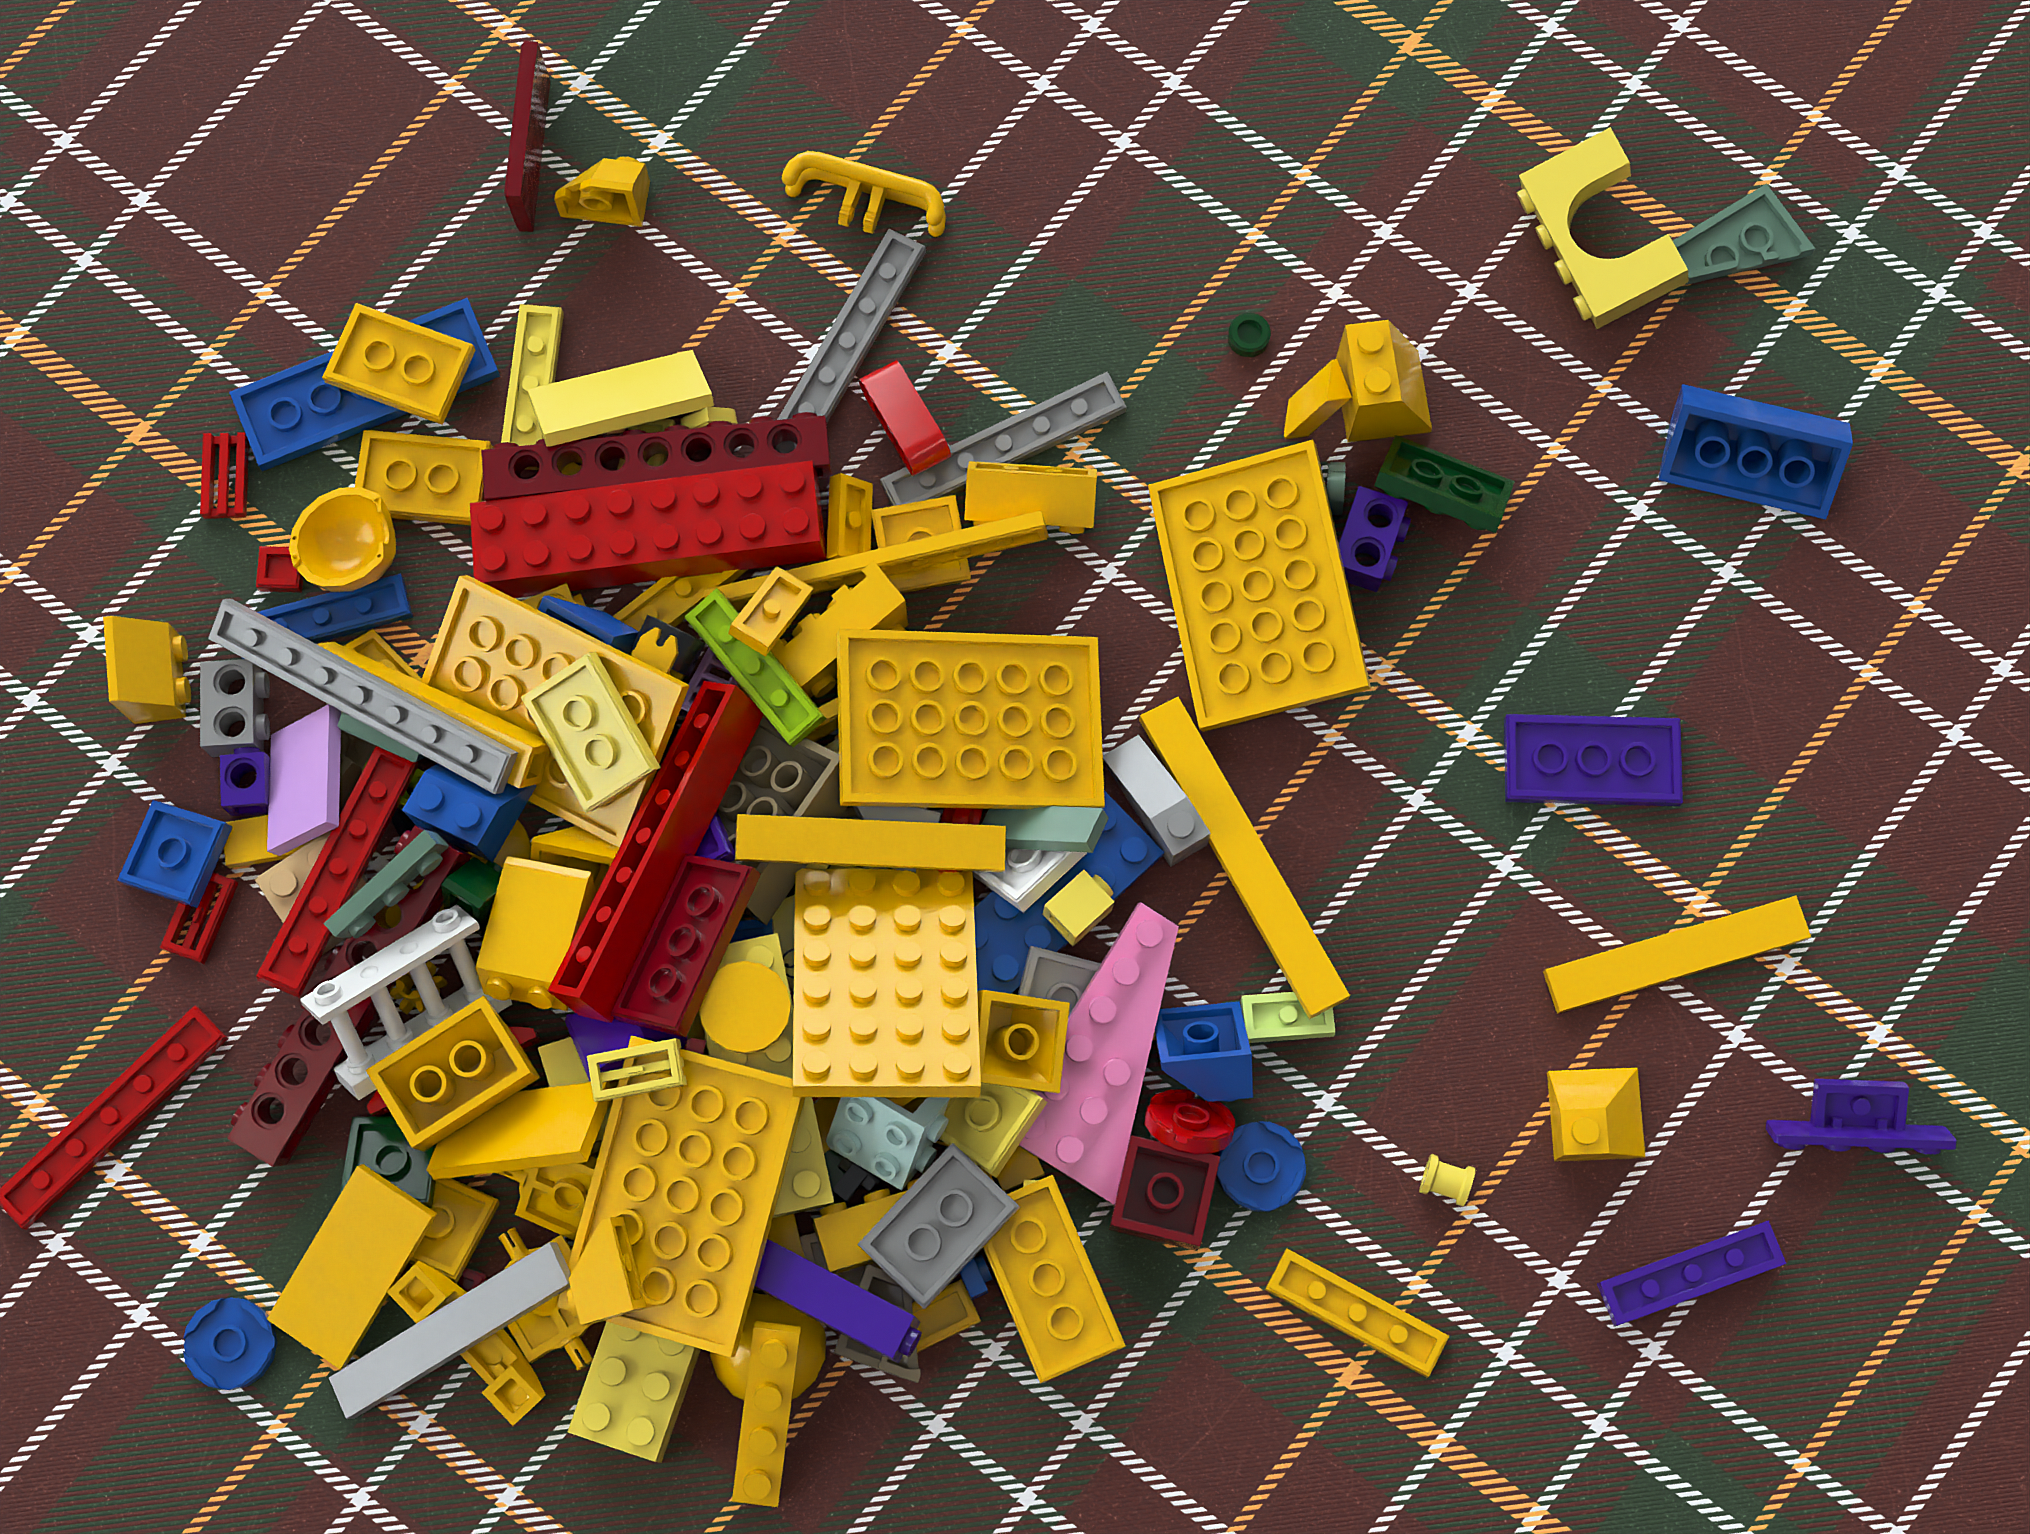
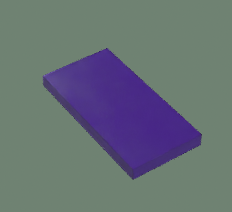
M1506 714L1504 717L1505 802L1680 806L1683 803L1680 718Z

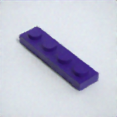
M1768 1220L1599 1282L1597 1286L1615 1327L1786 1264V1261Z

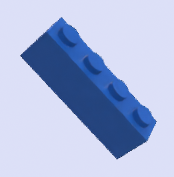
M1682 384L1670 420L1658 478L1660 481L1826 520L1853 445L1850 423Z

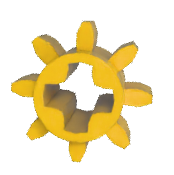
M428 961L426 965L440 994L439 988L446 986L447 981L442 976L433 977L437 967ZM409 972L396 980V987L391 990L390 996L394 999L403 998L399 1009L405 1014L411 1012L413 1007L422 1013L426 1008L418 991L411 990L414 982Z

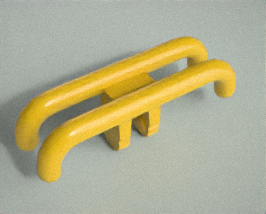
M814 151L797 154L788 161L783 170L781 179L786 185L785 192L790 197L799 196L804 184L810 180H820L846 187L847 190L838 217L839 225L849 226L853 220L860 196L864 192L871 194L869 206L863 219L864 232L874 233L885 199L925 210L927 212L926 221L929 224L928 233L931 236L938 237L942 235L945 229L946 214L942 196L933 185L923 180Z

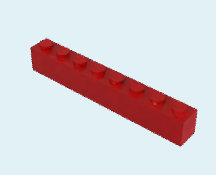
M709 681L703 682L547 990L579 1016L612 1023L614 1019L610 1015L678 869L686 854L695 855L764 716L758 706L736 685Z

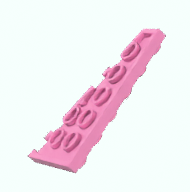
M1143 903L1137 904L1099 969L1069 1015L1060 1093L1031 1090L1048 1103L1019 1144L1023 1149L1113 1205L1115 1204L1179 928V926Z

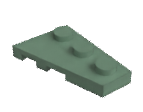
M1767 183L1673 240L1688 269L1689 282L1685 285L1811 256L1816 249Z

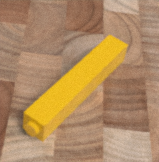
M336 642L317 644L518 752L507 781L508 784L517 788L540 784L551 752L544 738Z

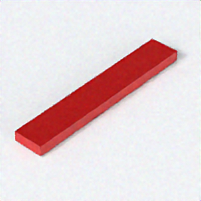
M375 747L339 816V826L332 829L256 975L259 982L298 998L301 997L332 936V933L323 923L352 897L418 768V762H411L383 748Z
M196 1005L192 1007L0 1188V1206L22 1229L27 1230L229 1038Z

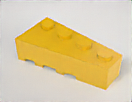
M874 560L862 569L866 578L855 587L848 588L844 584L831 595L833 600L828 604L827 610L822 615L820 613L808 614L793 630L792 635L794 638L787 643L784 638L779 639L770 650L809 698L813 695L816 698L825 695L837 683L835 679L837 678V632L839 629L906 631L904 629L908 626L906 600ZM740 686L741 690L749 697V695Z

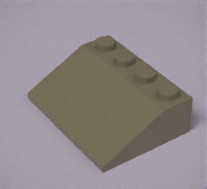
M763 717L717 809L734 851L736 845L737 814L840 819L848 806H840L839 754L807 738H804L793 748L786 742L772 723ZM732 861L731 863L754 867L761 873L744 913L767 925L794 886L795 873L801 868H806L808 864Z

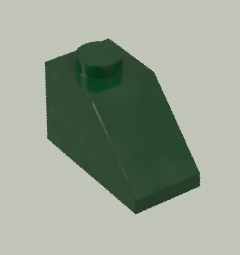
M475 857L470 859L449 875L442 883L444 910L450 909L457 904L478 922L480 929L475 931V933L482 936L486 931L503 868L495 862L487 861L483 863Z

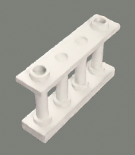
M457 904L450 909L438 912L432 920L336 978L319 984L313 992L300 999L303 1007L322 1025L331 1021L348 1056L345 1061L333 1067L339 1082L358 1100L376 1090L366 1069L483 995L497 1013L512 1005L510 999L505 1001L497 1000L483 993L475 963L464 938L479 930L480 927L478 922ZM448 949L464 986L442 1000L425 962ZM409 972L426 1009L403 1024L386 986ZM370 996L387 1034L364 1048L347 1010Z

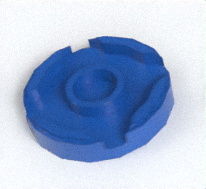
M1258 1121L1237 1127L1234 1130L1232 1142L1224 1150L1219 1151L1217 1155L1220 1156L1216 1176L1223 1192L1236 1205L1252 1212H1270L1285 1206L1300 1191L1306 1176L1305 1157L1299 1141L1286 1128L1272 1122Z
M232 1297L213 1300L196 1311L186 1326L183 1338L185 1339V1351H183L185 1364L193 1376L208 1387L225 1390L247 1387L261 1378L273 1362L277 1347L275 1325L267 1320L268 1314L266 1311L249 1300Z

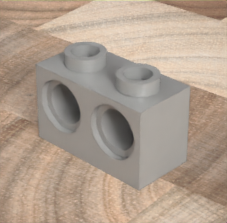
M246 659L200 662V747L211 757L234 754V749L240 747H256L261 752L264 751V740H269L270 721L268 715L264 714L263 698H269L270 681L267 672H263L261 667ZM238 679H245L244 688L239 693L228 695V688L232 682ZM245 721V728L241 734L235 737H228V730L233 723Z

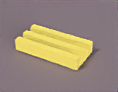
M674 1038L588 1055L587 1060L594 1102L687 1085L686 1076L683 1075L682 1070L684 1061L683 1057H680L679 1051L681 1048L680 1039ZM668 1051V1060L600 1072L599 1064ZM671 1069L672 1077L603 1090V1082Z

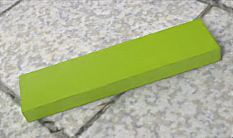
M716 588L684 617L786 742L794 748L827 718L771 651L765 657L728 634L731 623L739 615V612L726 596Z

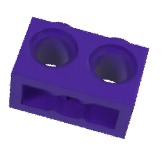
M1362 486L1358 487L1339 543L1347 583L1377 592L1382 579L1391 581L1398 561V557L1391 555L1395 540L1404 542L1411 518L1404 516L1408 504L1407 501ZM1371 515H1381L1388 521L1389 526L1377 528L1369 522L1368 517ZM1359 553L1370 554L1375 559L1376 565L1371 567L1362 566L1355 559V555Z

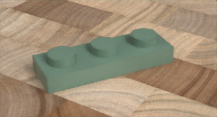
M424 830L323 924L335 937L350 939L352 936L354 938L362 936L375 924L376 920L373 916L385 905L392 907L409 892L407 885L419 874L421 876L429 874L442 862L443 858L440 854L449 845L438 833Z

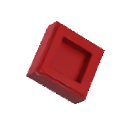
M259 546L256 588L259 592L302 593L303 576L293 567L289 547Z

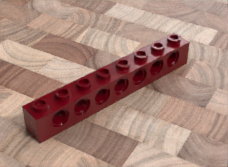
M812 412L798 413L793 415L792 419L782 420L762 416L751 419L749 423L733 425L728 421H714L707 424L706 427L689 429V427L684 425H673L666 427L663 432L653 433L633 429L621 433V436L604 437L603 435H596L551 447H546L544 439L536 441L534 445L524 446L503 442L494 445L493 449L481 450L485 501L813 460L819 480L830 479L832 476L825 415L817 416V414ZM783 441H791L797 445L789 453H779L775 450L776 446ZM748 445L754 448L753 452L747 457L739 458L733 455L734 450L739 446ZM704 449L711 452L709 458L705 461L694 462L690 460L691 455L697 450ZM655 454L668 456L667 461L660 466H650L647 464L648 460ZM621 458L625 460L624 465L618 470L609 471L605 469V465L611 459ZM577 462L582 464L581 469L576 474L565 475L562 473L564 467L569 463ZM525 468H539L535 477L526 480L519 478Z
M414 826L412 831L407 830L398 840L394 853L398 855L421 832L431 830L419 826ZM442 838L449 845L440 854L443 858L442 862L433 871L425 875L420 887L413 889L409 883L407 885L409 892L397 903L401 910L400 922L393 928L387 924L386 912L389 907L385 905L373 916L376 922L365 934L358 938L353 936L350 939L347 938L342 947L338 946L332 951L324 965V969L327 972L320 984L336 978L363 961V950L369 943H373L379 952L432 920L443 905L442 883L449 875L468 862L472 855ZM396 980L386 986L389 993L396 984ZM317 985L313 986L306 995L313 992ZM370 996L347 1010L360 1040L363 1039L378 1014ZM302 1003L301 1008L304 1011L296 1024L288 1026L281 1035L277 1045L280 1051L272 1064H266L257 1075L254 1086L257 1089L250 1101L244 1102L236 1110L231 1120V1125L234 1127L227 1139L272 1167L288 1164L338 1080L333 1067L348 1058L331 1021L327 1022L331 1029L329 1040L325 1044L319 1042L316 1030L320 1022L303 1007ZM300 1059L307 1066V1076L302 1083L297 1082L293 1075V1067ZM276 1098L282 1102L284 1107V1114L279 1122L274 1121L270 1115L271 1103Z

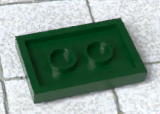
M1395 435L1374 486L1383 489L1385 493L1394 498H1406L1422 504L1432 513L1447 514L1463 520L1473 529L1488 530L1496 533L1515 481Z

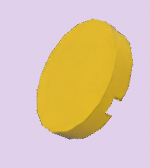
M740 961L726 964L716 971L699 1008L702 1026L714 1043L728 1051L749 1054L763 1051L779 1040L788 1025L791 1003L788 989L776 972L761 963Z

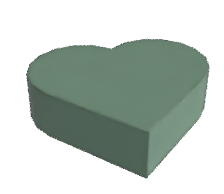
M1330 461L1327 472V496L1332 515H1342L1345 490V462Z

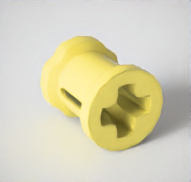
M1431 1154L1423 1173L1419 1193L1426 1195L1429 1191L1456 1199V1205L1463 1207L1472 1187L1475 1168L1467 1166L1466 1169L1452 1166L1439 1161L1437 1155Z

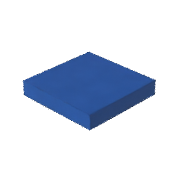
M153 800L117 881L124 885L198 908L233 827L226 822Z

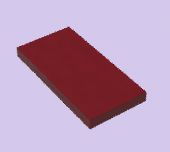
M523 41L521 43L504 196L516 227L519 231L534 232L550 89V77L538 41Z
M686 854L610 1015L620 1022L686 1037L761 873L751 866Z

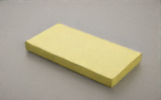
M693 350L528 389L530 402L546 447L702 410L706 406H714L711 390Z

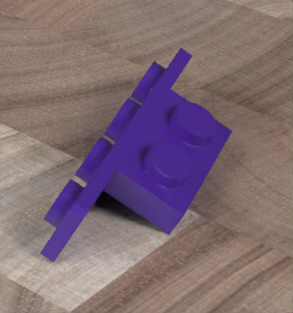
M1814 1079L1810 1121L1766 1120V1131L1772 1140L1778 1143L1780 1147L1791 1150L1804 1149L1806 1145H1823V1147L1833 1151H1848L1851 1149V1146H1861L1881 1153H1892L1896 1151V1148H1913L1915 1151L1923 1154H1939L1941 1149L1955 1150L1957 1142L1956 1138L1945 1126L1906 1124L1909 1087L1905 1082Z

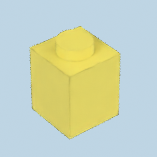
M1083 870L1044 905L1042 915L1074 946L1112 911L1115 902L1111 898L1113 891L1100 876L1094 875L1091 877Z

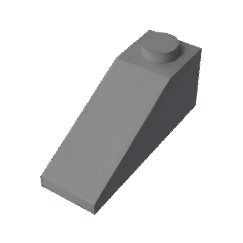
M1139 735L1103 755L1104 764L1154 842L1165 852L1163 856L1170 867L1208 845L1211 832L1188 796Z

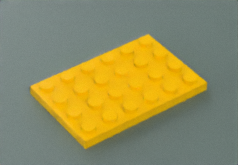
M1313 440L1148 485L1199 729L1202 732L1371 689L1318 451Z
M468 575L459 576L421 679V682L543 738L521 697L587 653L596 652L659 764L690 686ZM550 752L541 782L536 784V788L528 801L620 848L657 771L594 811L585 813L552 752Z
M839 629L837 632L840 806L1033 809L1046 806L1105 807L1098 637Z
M801 868L795 873L793 1097H980L981 1073L973 871L940 873L936 869H917L915 873L896 869H826L823 871L812 868Z
M631 1036L628 1048L654 1043L655 1041ZM680 1048V1057H683L684 1061L682 1070L683 1075L686 1076L687 1085L613 1100L568 1268L572 1273L601 1219L623 1217L647 1308L604 1321L731 1358L736 1357L805 1097H793V1078ZM668 1051L625 1059L622 1068L668 1060ZM671 1069L619 1079L617 1087L672 1077ZM571 1287L560 1293L557 1303L558 1308L570 1311L567 1292L571 1290Z

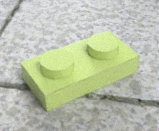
M1294 992L1244 995L1241 997V1009L1249 1043L1334 1037L1335 1035L1333 1008L1309 1019Z

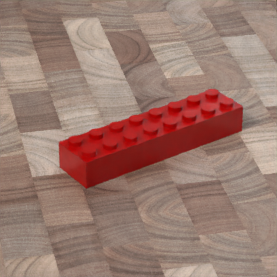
M813 460L470 503L474 579L513 598L535 596L566 583L570 591L658 581L665 577L677 576L682 578L722 573L729 570H747L827 560L820 484Z

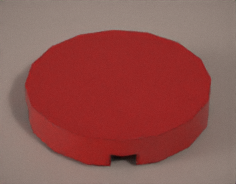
M1186 1089L1167 1090L1151 1098L1150 1105H1148L1145 1114V1126L1150 1134L1161 1143L1179 1151L1209 1154L1224 1150L1232 1142L1235 1118L1228 1107L1220 1101L1208 1102L1194 1098L1195 1093Z

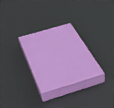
M329 704L271 735L267 852L281 856L339 826L341 729L337 725L341 717V711Z

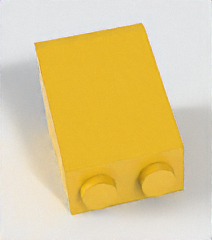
M1389 320L1345 325L1336 359L1339 362L1352 396L1342 406L1347 442L1431 432L1432 426L1419 351Z
M507 856L475 967L484 994L502 1001L510 999L530 1003L541 1009L555 1008L568 1011L569 1007L547 990L597 893L591 872Z

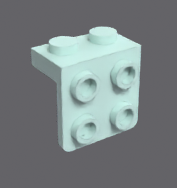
M841 1097L826 1139L827 1145L833 1151L902 1191L918 1171L924 1174L931 1166L937 1154V1150L932 1145L939 1140L949 1121L944 1116L950 1098L927 1097L918 1109L911 1113L885 1097Z

